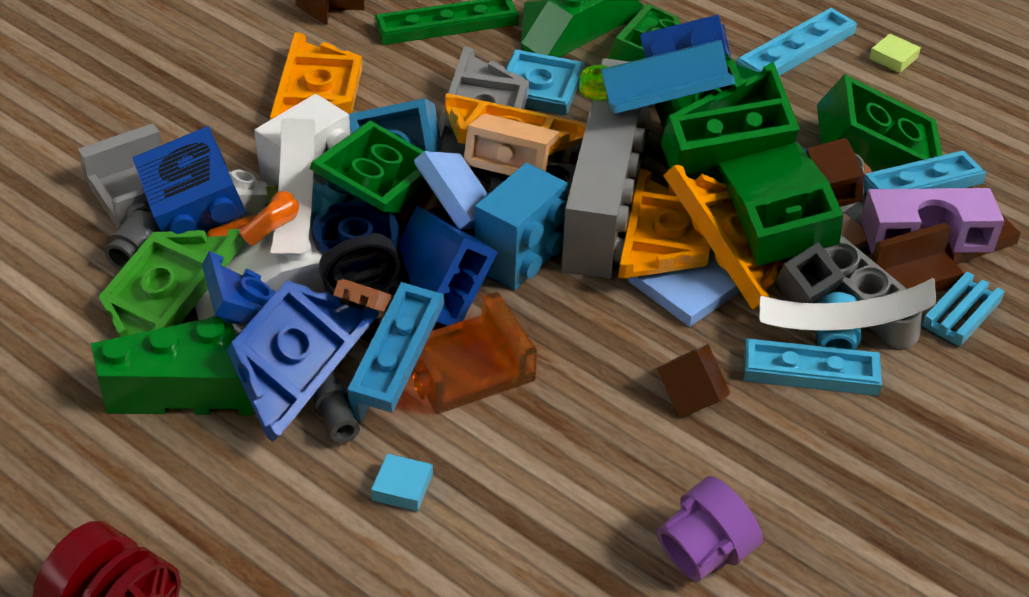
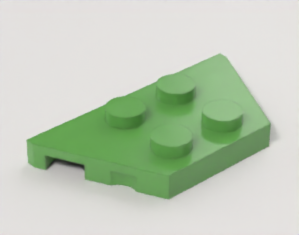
M228 229L227 236L207 237L204 230L186 231L181 234H176L172 231L152 232L98 297L112 318V322L121 337L179 325L208 290L202 263L209 250L224 257L221 265L227 267L246 241L242 238L240 230Z

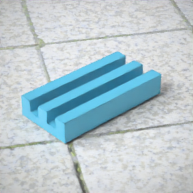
M966 272L925 315L922 327L961 347L1000 304L1005 291L997 287L992 292L988 290L989 282L982 279L977 284L973 282L974 275ZM966 292H968L969 294L944 319V321L941 324H939L938 321L952 308V306ZM979 298L984 301L957 332L950 330Z

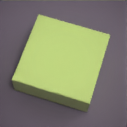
M889 34L871 48L869 59L901 73L919 57L921 47L893 34Z

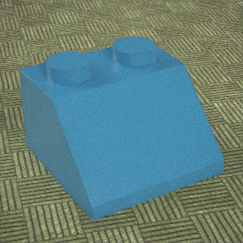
M425 98L349 114L351 134L371 120L423 151L441 152L442 142L435 104Z

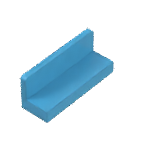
M721 40L600 69L609 109L613 113H620L735 84L734 75L728 73Z
M403 282L400 283L347 389L350 408L356 420H363L369 406L393 413L444 306L442 293Z

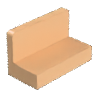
M482 114L468 125L464 160L469 166L509 176L526 162L546 172L549 149L558 140L559 131L489 114Z

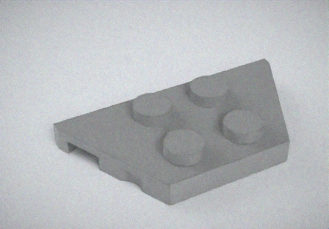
M464 46L448 93L524 109L529 94V81L516 73L506 71L504 66L493 60L488 64L475 57L474 49ZM443 107L438 122L442 142L441 152L459 153L463 157L465 144L458 143Z

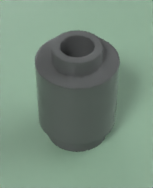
M141 210L132 212L108 238L105 255L116 268L121 270L152 232H161L151 212Z

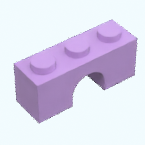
M990 188L868 189L860 219L871 254L874 252L876 243L881 240L941 223H947L952 228L948 242L953 253L994 252L1004 224L1003 216Z

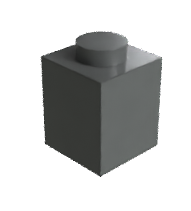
M818 242L784 263L774 284L787 301L817 303L821 297L836 292L845 275Z

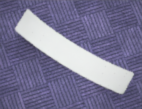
M283 118L281 120L278 192H290L299 203V211L294 220L274 230L271 254L306 253L313 193L314 171L309 168L314 160V119Z
M931 278L912 288L890 295L843 303H800L760 296L759 320L761 323L772 326L814 331L849 330L886 324L913 316L935 306V279Z

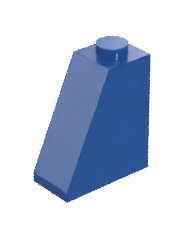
M416 206L398 242L411 285L442 293L444 306L437 322L459 330L498 252L464 229H458L455 223L449 219Z

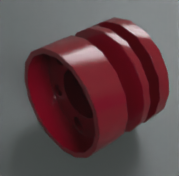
M89 521L73 529L54 547L42 564L34 583L32 597H179L181 579L179 570L175 566L158 557L149 549L138 547L134 540L104 521Z

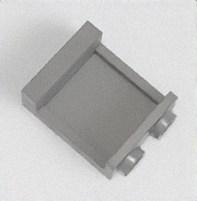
M154 123L78 149L84 180L116 228L134 211L141 210L152 213L132 157L162 145L160 132Z

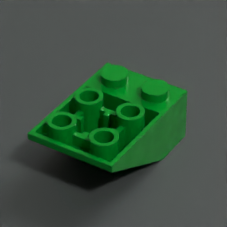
M798 142L718 163L720 173L757 266L797 256L818 242L823 248L840 244L843 213L829 181Z

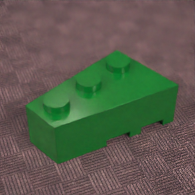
M774 62L764 66L760 73L746 80L741 78L735 81L731 88L715 96L710 94L669 115L661 139V145L669 168H672L674 165L683 166L685 174L718 169V163L795 142L800 128Z
M216 316L91 343L106 413L166 414L167 408L194 409L195 415H210L211 409H238L239 415L254 416L252 404L226 351V348L236 338L233 324Z

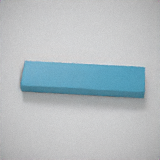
M829 8L737 58L736 65L761 72L764 66L774 62L780 76L855 34L857 23L833 8Z

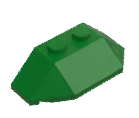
M528 0L524 2L521 50L560 58L631 21L644 5L638 0Z

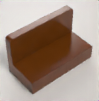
M947 223L881 240L876 243L871 259L907 289L934 278L935 290L939 292L952 288L964 275V272L945 252L952 228Z

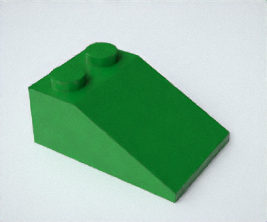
M846 74L817 103L821 144L843 138L847 139L854 153L863 159V162L869 166L871 171H879L943 155L936 119Z
M371 120L313 160L309 168L383 212L401 213L405 205L426 182L414 164V159L424 151Z

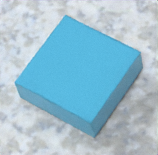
M387 454L371 489L372 501L418 512L433 476V464Z

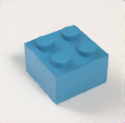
M526 162L475 205V237L498 252L486 276L515 291L527 279H532L538 273L540 267L552 255L556 256L563 249L568 182Z

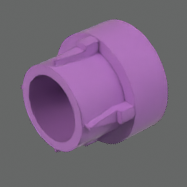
M713 476L705 477L681 496V509L657 528L656 531L659 542L669 558L687 577L695 582H700L713 570L719 571L726 564L737 565L763 543L762 531L750 509L727 484Z

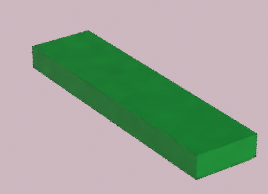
M472 0L374 15V23L382 45L519 25V13L512 0Z

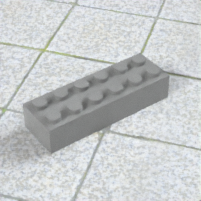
M603 58L600 69L627 63L628 61ZM601 70L599 71L598 78H602ZM603 80L596 83L595 88H599L598 92L594 91L593 97H607L606 92H602L600 88L604 87ZM607 99L592 100L565 208L561 272L611 279L614 262L620 263L625 238H620V235H626L631 213L629 209L632 208L636 189L634 183H637L639 170L641 169V160L639 158L643 159L646 135H648L650 105L613 113L609 109Z

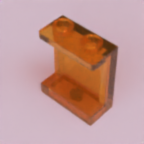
M499 292L482 296L480 316L431 331L412 371L414 386L419 397L422 400L427 398L437 415L535 381L537 349Z

